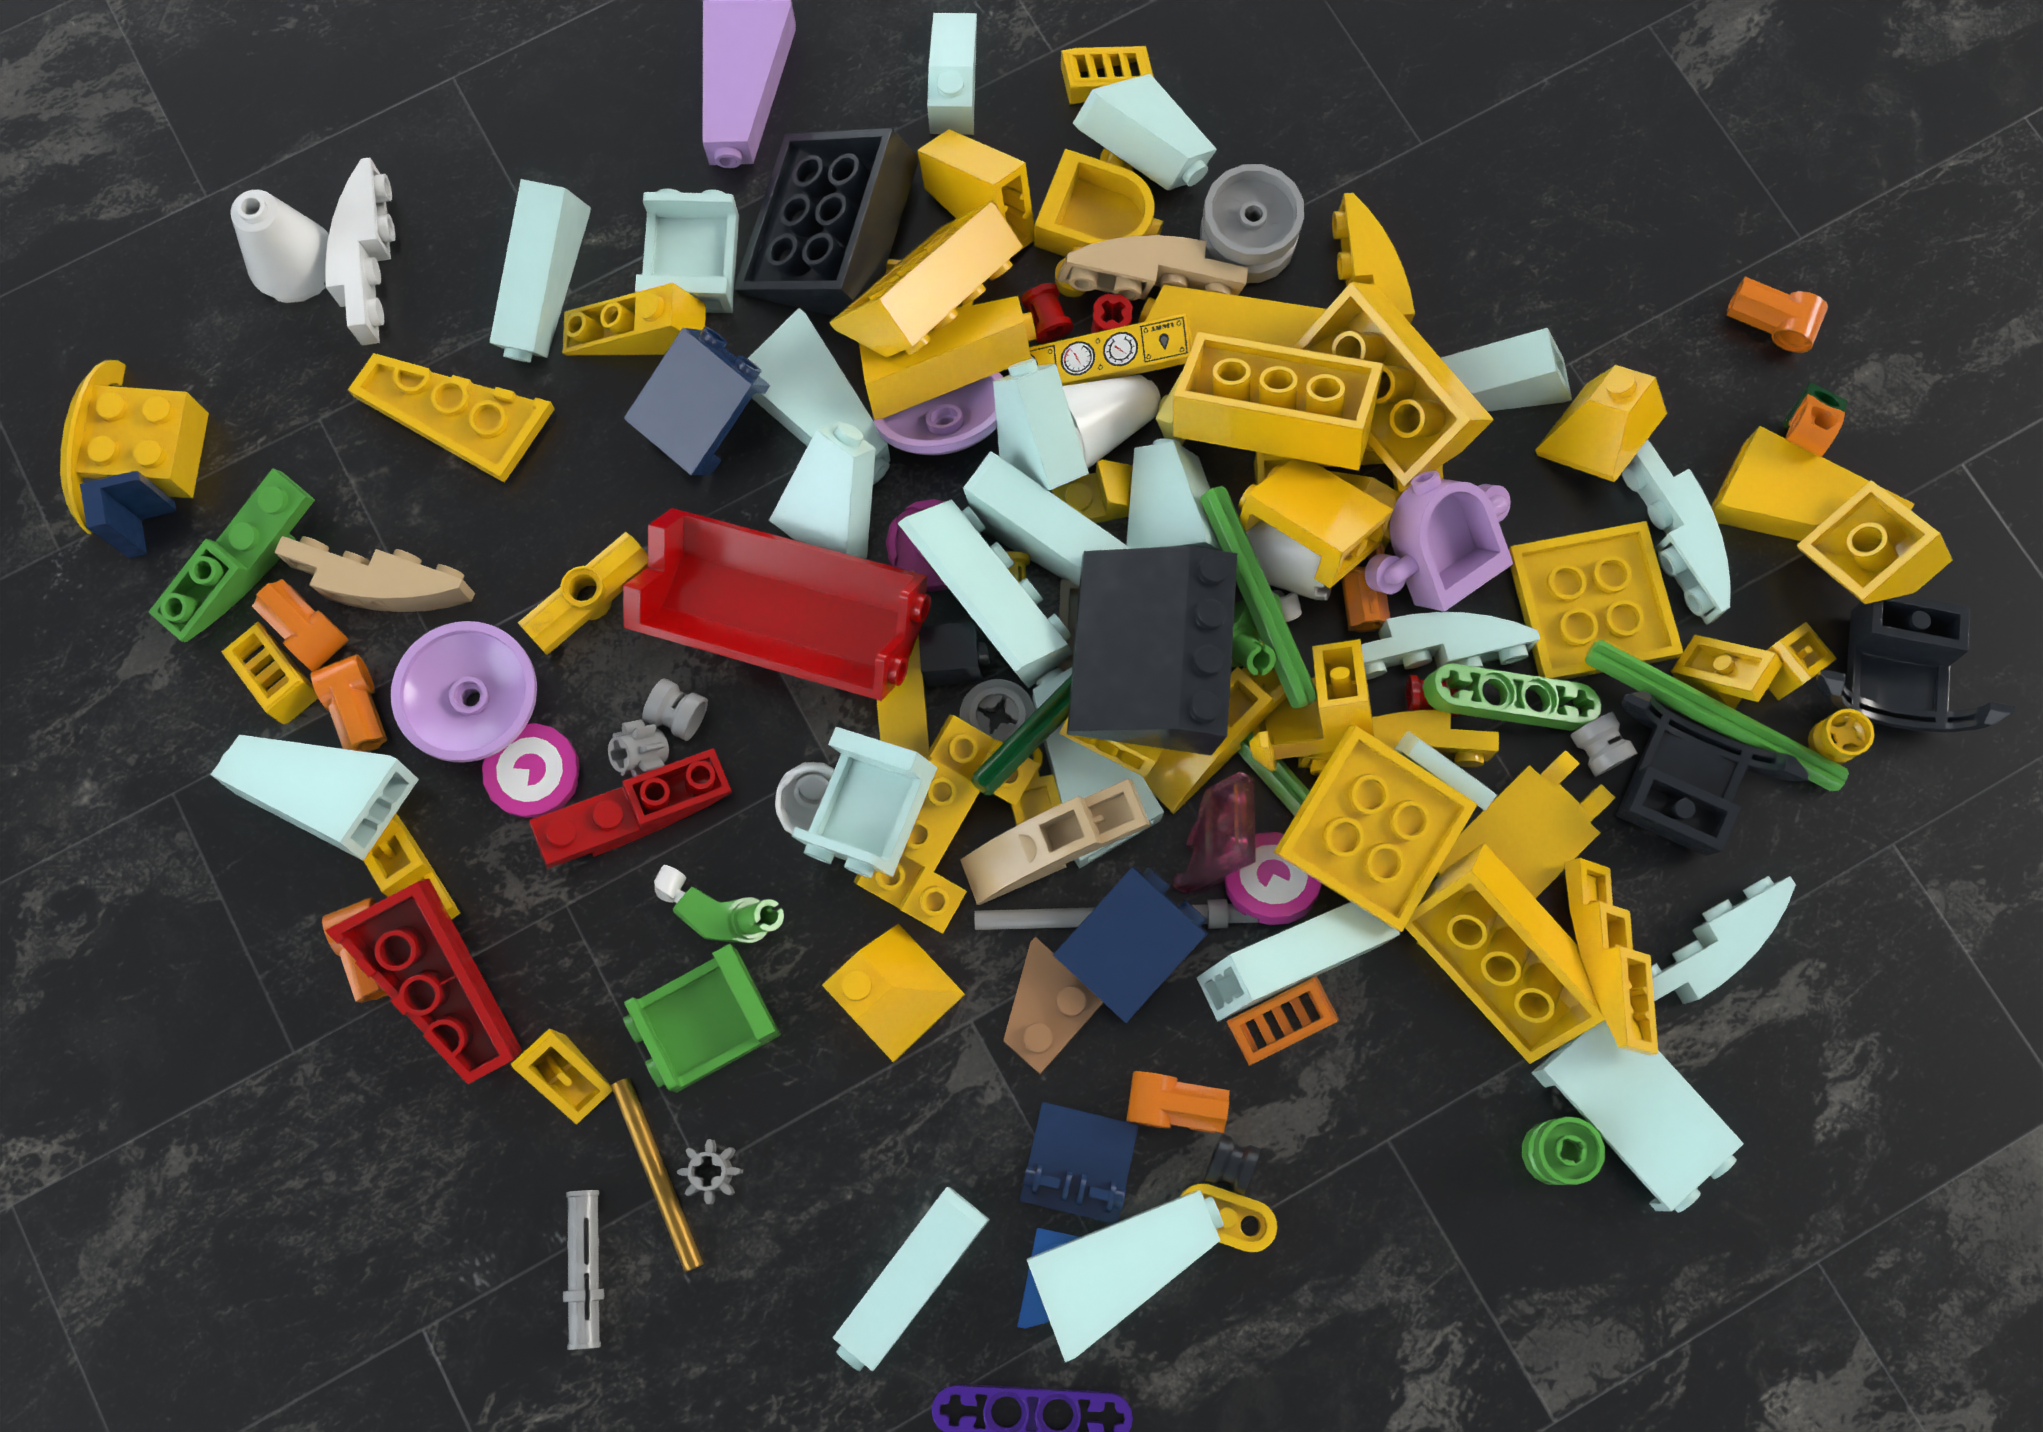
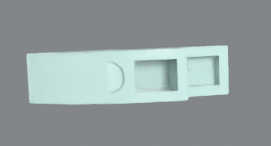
M1647 439L1624 469L1622 476L1627 486L1631 490L1638 492L1647 505L1648 515L1652 523L1658 529L1664 530L1667 535L1655 547L1662 569L1667 575L1676 579L1684 591L1685 602L1689 609L1695 615L1701 616L1705 624L1708 625L1730 608V576L1723 538L1714 512L1691 470L1687 469L1673 477Z
M1432 612L1386 619L1378 632L1381 640L1364 643L1361 646L1366 678L1369 680L1385 674L1388 667L1403 664L1405 669H1414L1432 662L1433 656L1437 668L1445 664H1460L1483 668L1482 663L1497 659L1500 660L1501 665L1515 663L1529 656L1528 652L1540 640V636L1536 629L1493 616L1464 612Z
M1767 876L1745 888L1743 892L1747 899L1735 906H1732L1727 899L1703 912L1702 915L1707 922L1692 930L1698 940L1672 953L1676 962L1661 970L1657 963L1651 965L1654 1001L1675 990L1683 1004L1699 1000L1738 972L1762 947L1786 910L1796 886L1791 876L1776 883H1773L1771 878Z

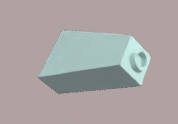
M524 179L520 181L489 342L504 349L503 357L531 363L532 355L548 358L591 207L564 187Z
M798 308L748 358L761 369L762 372L759 376L770 385L765 394L756 393L752 396V399L807 447L814 433L819 428L838 421L856 427L863 434V439L876 448L873 484H875L885 475L890 465L888 443L880 437L874 421L808 316Z
M991 451L963 488L969 507L986 527L982 531L983 533L1016 552L1027 553L1031 561L1062 579H1068L1077 586L1080 585L1081 561L1084 551L1131 549Z
M1072 667L1064 672L1060 668H1056L1037 680L1036 684L1038 687L1033 689L1035 711L1072 675ZM1064 722L1044 741L1051 773L1055 778L1061 804L1077 796L1086 798L1119 782L1130 779L1134 783L1150 825L1153 826L1161 821L1164 811L1144 778L1059 734ZM1146 829L1079 857L1074 861L1080 869Z
M239 735L210 774L236 795L362 861L419 780L398 759L390 755Z
M1349 902L1232 953L1196 978L1218 1022L1378 948L1399 936L1400 933L1354 903Z
M946 1187L833 1336V1339L841 1345L836 1351L837 1354L858 1371H861L864 1366L874 1371L990 1219L952 1188Z
M1196 1190L1027 1258L1065 1362L1079 1356L1220 1241L1216 1229L1224 1226L1213 1197L1204 1199L1201 1191Z

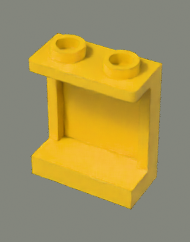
M1293 458L1283 466L1281 464L1276 465L1268 477L1260 484L1250 485L1243 493L1238 504V508L1242 510L1239 518L1245 532L1263 520L1321 556L1314 579L1328 588L1335 585L1380 546L1393 509L1315 462Z

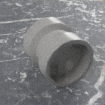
M663 678L652 689L644 706L642 719L651 725L655 724L656 727L664 725L671 729L674 736L688 741L698 730L704 718L708 700L694 692L690 694L683 693L676 683Z
M1613 712L1593 720L1570 735L1577 748L1584 749L1589 756L1588 766L1595 777L1638 754L1631 741L1623 739L1619 733L1620 723Z

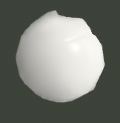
M804 762L785 773L778 785L775 801L776 814L785 831L792 834L795 827L809 831L835 770L834 768L825 763Z

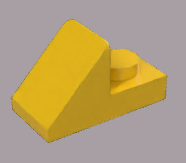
M1099 460L1096 464V473L1077 478L1052 489L1051 492L1094 523L1129 517L1133 465Z
M1694 635L1684 653L1671 670V673L1683 683L1735 709L1742 698L1759 702L1783 663L1775 652Z

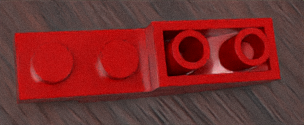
M712 748L626 779L622 782V787L531 819L529 824L545 866L549 869L590 853L595 857L663 829L728 796L732 790L716 752Z

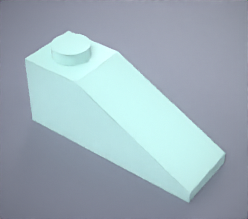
M933 13L927 103L930 134H942L950 129L959 134L974 135L977 13Z

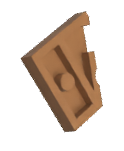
M1035 937L1030 942L1003 1042L1040 1075L1104 1002L1053 956L1054 953Z

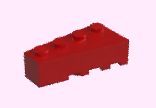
M430 879L418 881L325 930L337 944L340 943L356 960L355 964L367 977H372L392 999L393 1005L403 1015L406 1014L424 1033L423 1037L467 1084L509 1063L523 1052Z

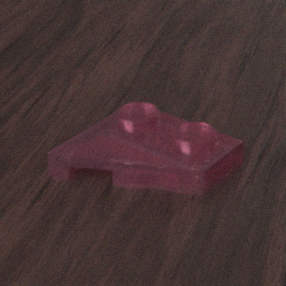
M1242 771L1205 789L1198 809V819L1192 827L1186 843L1194 851L1186 873L1176 872L1173 880L1174 888L1188 894L1256 862L1254 778Z

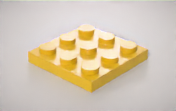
M1647 521L1514 545L1508 549L1513 561L1510 568L1525 625L1538 630L1540 640L1532 648L1539 677L1565 680L1602 673V671L1588 665L1585 661L1589 648L1598 640H1603L1647 664L1676 659L1684 653Z
M1350 725L1273 853L1388 926L1402 932L1478 804L1358 726Z

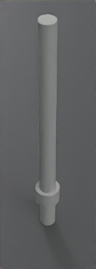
M1207 899L1206 904L1192 905L1207 919L1203 924H1207L1208 929L1228 928V923H1258V918L1251 917L1247 913L1246 916L1235 909L1233 904H1228L1227 899ZM1095 907L975 911V930L1078 927Z

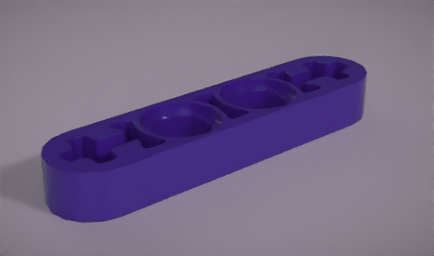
M953 1384L941 1389L932 1405L933 1420L943 1432H1085L1077 1431L1081 1419L1078 1403L1080 1399L1090 1400L1087 1412H1102L1106 1402H1113L1116 1412L1124 1414L1123 1422H1115L1113 1431L1109 1432H1129L1133 1421L1132 1411L1127 1401L1118 1393L1110 1391ZM953 1394L961 1395V1404L965 1406L978 1405L976 1394L987 1395L983 1410L986 1426L974 1425L977 1414H963L959 1424L950 1423L949 1414L941 1413L940 1406L941 1404H948ZM1005 1396L1012 1397L1018 1401L1022 1411L1019 1421L1010 1427L998 1425L991 1413L994 1402ZM1051 1400H1065L1072 1408V1420L1063 1429H1052L1043 1420V1409ZM1086 1420L1089 1429L1087 1432H1107L1104 1431L1101 1421Z

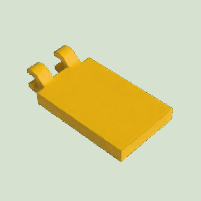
M1566 750L1541 774L1537 773L1529 765L1492 801L1486 811L1483 810L1460 833L1436 876L1439 877L1453 863L1485 843L1536 899L1565 869L1564 862L1575 859L1600 834L1590 822L1616 797L1602 784L1592 790L1581 803L1567 792L1559 783L1580 763Z

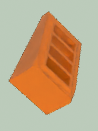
M1314 976L1228 1020L1227 1023L1250 1066L1338 1022L1339 1018L1317 976ZM1306 992L1320 1016L1319 1019L1313 1022L1299 997ZM1288 1001L1302 1025L1296 1031H1294L1282 1007V1004ZM1270 1010L1273 1012L1284 1034V1037L1278 1040L1264 1016V1013ZM1252 1019L1256 1022L1267 1044L1260 1049L1246 1025V1022Z

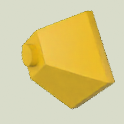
M1614 365L1584 386L1535 449L1537 456L1615 482L1667 414L1656 377L1618 365Z
M1872 480L1797 545L1803 554L1864 604L1913 594L1953 561L1941 533Z
M899 923L860 949L822 984L893 1063L965 995Z

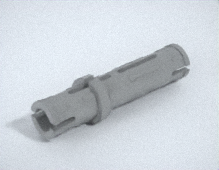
M599 1190L566 1192V1198H568V1291H563V1302H568L569 1344H567V1350L601 1347V1342H599V1300L604 1299V1289H599Z

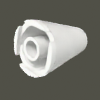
M249 190L238 196L231 207V218L248 275L257 289L284 303L301 302L320 294L326 287L324 282L326 281L325 262L328 232L319 224L266 191Z
M1133 375L1063 386L1087 469L1156 417L1161 397L1157 386L1151 380H1147L1142 375Z
M1263 520L1246 532L1269 585L1314 600H1328L1331 588L1314 579L1321 556Z

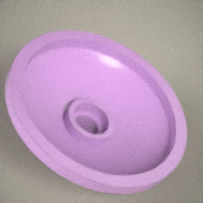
M997 372L886 418L874 420L876 429L884 441L909 453L942 455L969 448L984 440L997 428L993 381L1003 376Z
M473 621L449 623L437 627L420 637L401 658L395 670L391 686L393 714L397 725L405 737L418 749L434 758L459 763L488 758L510 745L529 722L537 696V681L534 667L520 644L509 634L495 626ZM479 693V702L474 706H467L466 700L469 695Z

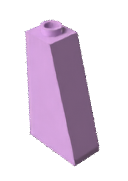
M703 0V146L709 165L735 168L741 164L754 163L796 31L791 0Z

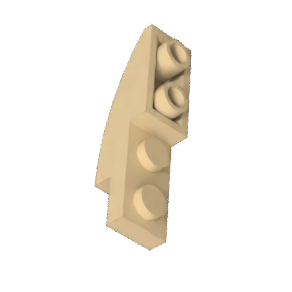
M1161 235L1130 236L1094 243L1068 253L1059 271L1058 281L1069 283L1073 288L1081 291L1096 289L1121 294L1129 301L1145 300L1153 285L1160 286L1161 289L1163 285L1238 296L1246 285L1248 267L1205 258L1207 241Z
M282 536L274 552L290 567L314 575L310 586L325 599L349 606L392 612L429 611L472 602L475 595L474 591L463 580L464 574L458 570L442 564H438L436 570L421 565V559L399 549H395L393 555L376 549L371 561L349 551H345L342 557L328 552L329 547L306 536H302L300 542Z
M1126 779L1086 798L1077 796L995 837L963 857L960 861L976 903L981 905L1066 868V863L1146 829L1151 825L1133 781Z

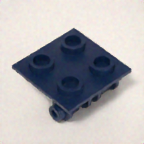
M1042 1102L1020 1201L1103 1222L1117 1223L1124 1203L1125 1187L1139 1125Z

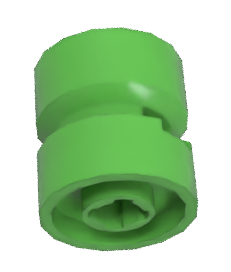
M1562 1117L1537 1123L1527 1132L1522 1143V1158L1526 1169L1532 1176L1545 1184L1578 1185L1590 1181L1600 1172L1605 1160V1146L1601 1135L1590 1123L1580 1118Z

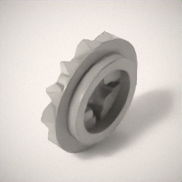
M991 679L981 682L967 693L960 707L959 718L988 736L1004 743L1035 712V708L1028 693L1016 683L1003 679ZM1002 700H1005V716L1011 719L1013 723H1001L998 729H995L994 733L990 734V719L984 716V713L987 711L995 712L997 707L1001 705Z

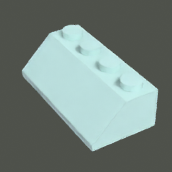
M951 499L907 516L898 523L1028 688L1073 654L1066 643L1072 637V634L1055 613L1047 619L1037 607V604L1043 598L1026 577L1019 583L1008 570L1014 565V562L998 542L989 547L979 534L986 527L969 506L961 511Z

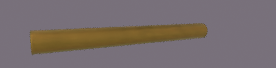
M630 1078L622 1079L611 1085L683 1270L688 1272L703 1265V1261Z

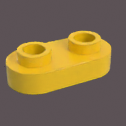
M1209 1184L1192 1185L1180 1195L1181 1197L1197 1190L1201 1191L1204 1199L1213 1197L1224 1226L1216 1229L1220 1238L1219 1243L1246 1252H1259L1266 1249L1276 1236L1277 1221L1275 1215L1262 1202ZM1246 1216H1253L1258 1221L1259 1227L1254 1235L1247 1236L1241 1230V1221Z

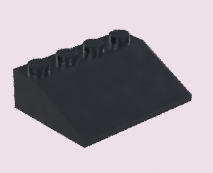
M893 128L785 134L734 290L741 295L830 316H838L883 277L917 169L919 157Z
M1195 546L1083 552L1067 735L1204 755H1212L1228 735L1237 553Z

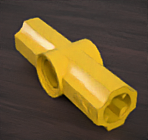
M625 532L586 566H579L569 570L562 578L560 587L521 619L518 624L542 651L548 655L588 620L598 619L608 612L612 600L623 591V586L648 568V554L632 536ZM584 587H597L592 598L585 601L577 600L578 593Z

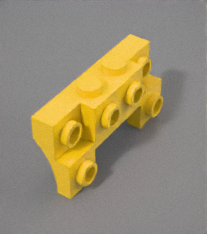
M949 715L925 756L928 761L937 767V771L930 783L927 795L893 877L874 871L872 878L857 874L853 882L943 934L967 891L934 871L980 792L971 781L973 773L1003 742L988 736L960 718ZM1027 758L993 794L1016 806L1037 770L1039 763Z

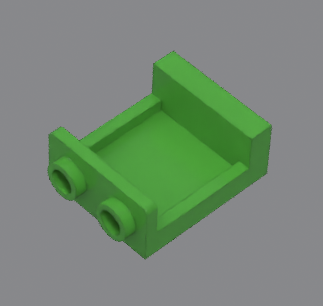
M731 944L713 952L714 959L640 999L632 997L624 1002L629 1012V1015L623 1017L624 1023L636 1043L644 1041L652 1057L646 1060L645 1063L658 1087L666 1085L668 1090L677 1093L781 1035L737 949Z

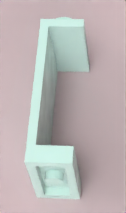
M1606 1021L1601 1022L1560 1046L1531 1072L1545 1088L1556 1086L1588 1123L1599 1132L1606 1143L1656 1197L1649 1203L1655 1211H1673L1675 1209L1679 1213L1692 1205L1701 1194L1697 1187L1709 1176L1716 1179L1727 1172L1737 1160L1733 1154L1744 1144L1659 1050L1657 1055L1649 1056L1619 1048Z

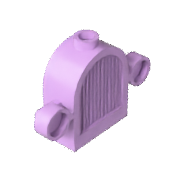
M1435 470L1426 471L1415 476L1411 480V485L1399 497L1391 516L1390 538L1396 556L1377 554L1370 559L1365 569V580L1369 588L1377 592L1393 594L1398 592L1406 582L1414 605L1445 612L1513 564L1499 522L1507 516L1510 509L1511 501L1508 491L1498 485L1482 484L1476 486L1468 482L1441 479L1438 471Z

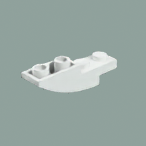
M363 158L359 161L339 198L330 227L325 262L326 288L340 307L346 306L347 327L361 345L380 343L378 326L384 325V312L380 300L376 298L375 285L381 283V273L377 261L391 259L389 242L395 241L394 224L391 216L387 214L386 202L392 200L390 182L386 174H380L371 158Z

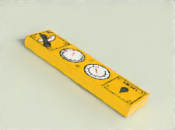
M1186 313L1029 347L1031 359H1035L1037 365L1056 364L1062 386L1126 377L1186 363L1193 344L1190 319Z

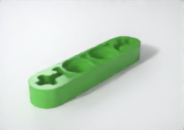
M1460 664L1443 665L1429 674L1423 685L1424 696L1428 703L1436 710L1562 730H1578L1597 719L1601 711L1600 699L1596 692L1588 685ZM1446 680L1449 688L1459 689L1460 691L1450 696V690L1442 687L1441 682ZM1484 683H1489L1498 690L1500 694V704L1498 706L1490 704L1483 696L1482 688ZM1526 690L1535 691L1540 696L1543 704L1541 712L1534 711L1528 706L1525 699ZM1572 699L1574 706H1576L1573 707L1564 705L1558 709V705H1563ZM1578 708H1581V714H1579Z

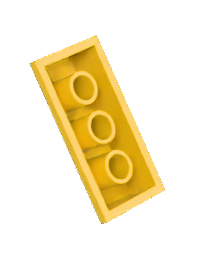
M991 201L937 229L829 323L837 332L885 357L905 350L907 355H911L931 340L927 333L933 327L938 330L958 316L959 313L955 308L961 302L963 305L968 304L986 290L982 284L988 278L994 280L1013 266L1009 259L1023 246L994 202Z
M1351 282L1292 347L1383 363V371L1367 443L1404 487L1410 486L1411 480L1415 476L1426 471L1435 470L1460 454L1494 420L1377 285Z
M1198 332L1173 394V437L1359 471L1369 439L1383 363Z
M1485 843L1449 866L1428 887L1405 928L1529 1064L1605 1021L1584 969L1578 945Z

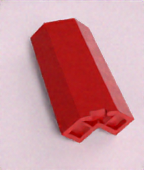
M671 508L648 525V568L623 586L624 628L882 701L896 685L900 686L906 677L909 658L922 623L926 620L930 611L931 597L926 594L927 575Z

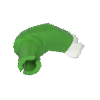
M1272 591L1285 622L1294 620L1302 614L1296 593L1291 592L1285 596L1282 591ZM1242 600L1235 603L1231 667L1243 666L1253 675H1258V672L1260 675H1265L1274 667L1276 656L1273 649L1261 643L1262 640L1245 601Z
M668 865L661 867L654 880L656 895L666 902H676L673 913L706 940L753 943L761 940L767 932L778 929L784 919L782 908L771 909L779 904L771 899L760 901L756 898L748 897L719 902L695 887H691L685 893L680 889L686 880V876Z

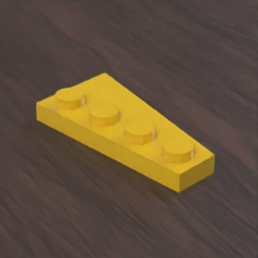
M373 353L348 388V391L354 398L504 483L555 410L550 401L535 398V400L517 396L510 390L499 387L492 389L473 384L470 379L455 375L448 377L433 373L429 368Z

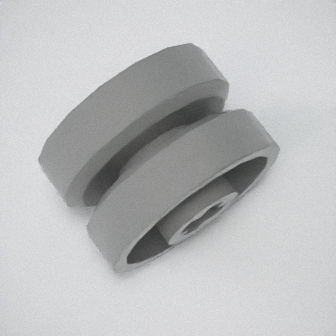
M1243 164L1225 171L1212 183L1204 203L1203 218L1200 226V240L1207 241L1205 258L1248 267L1246 283H1260L1276 277L1290 264L1304 221V200L1296 184L1282 171L1263 164Z

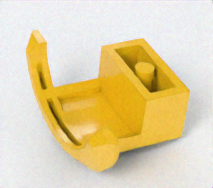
M104 360L96 365L83 379L72 398L64 424L60 460L62 489L70 513L87 534H92L93 532L86 526L80 484L84 483L83 478L103 479L138 471L169 497L193 498L209 413L187 392L114 387L122 386L126 365L118 360Z
M1361 639L1312 646L1315 678H1311L1317 691V700L1306 707L1294 709L1286 697L1253 730L1254 738L1249 741L1252 757L1270 772L1276 771L1277 759L1304 757L1335 751L1350 725H1356L1375 737Z

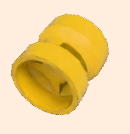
M1841 709L1812 728L1808 737L1809 749L1841 765L1870 748L1875 736L1874 728L1869 718L1862 712L1854 709Z

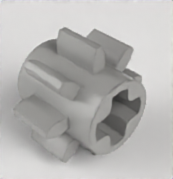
M642 719L622 723V732L613 733V738L608 745V756L613 768L621 772L622 776L632 775V777L665 766L664 762L668 758L669 746L662 731L656 729L655 724L645 726Z
M708 1139L705 1144V1152L699 1153L694 1149L688 1148L686 1153L692 1160L688 1168L677 1170V1174L688 1176L691 1183L686 1189L685 1194L692 1196L699 1190L705 1191L704 1200L706 1204L714 1203L715 1191L722 1190L727 1195H733L735 1193L734 1189L729 1184L732 1175L743 1174V1169L732 1167L729 1161L734 1156L736 1150L729 1147L721 1154L716 1153L715 1140ZM710 1158H712L713 1165L721 1166L722 1170L721 1176L712 1178L711 1186H709L708 1179L700 1177L699 1174L700 1167H707Z

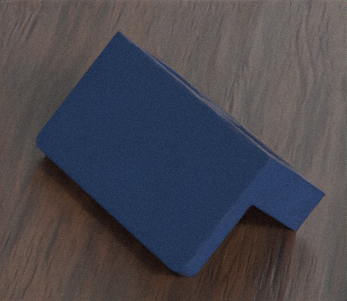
M138 471L80 484L87 528L128 558L147 554L142 520L176 512L175 501Z

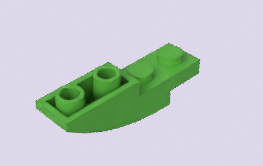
M272 469L216 541L205 539L148 613L180 641L188 642L233 607L278 562L280 557L274 552L281 537L284 536L296 540L290 532L315 499L283 472Z

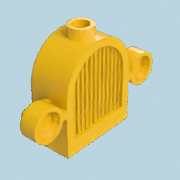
M1106 148L1103 149L1100 160L1065 149L1034 225V246L1066 257L1072 251L1110 239L1160 235L1164 221L1153 218L1154 199L1151 190L1145 181L1134 173L1135 168ZM1064 258L1056 266L1055 284L1059 292L1067 297L1081 296L1086 291L1077 290L1069 283L1058 281L1059 271L1066 259Z

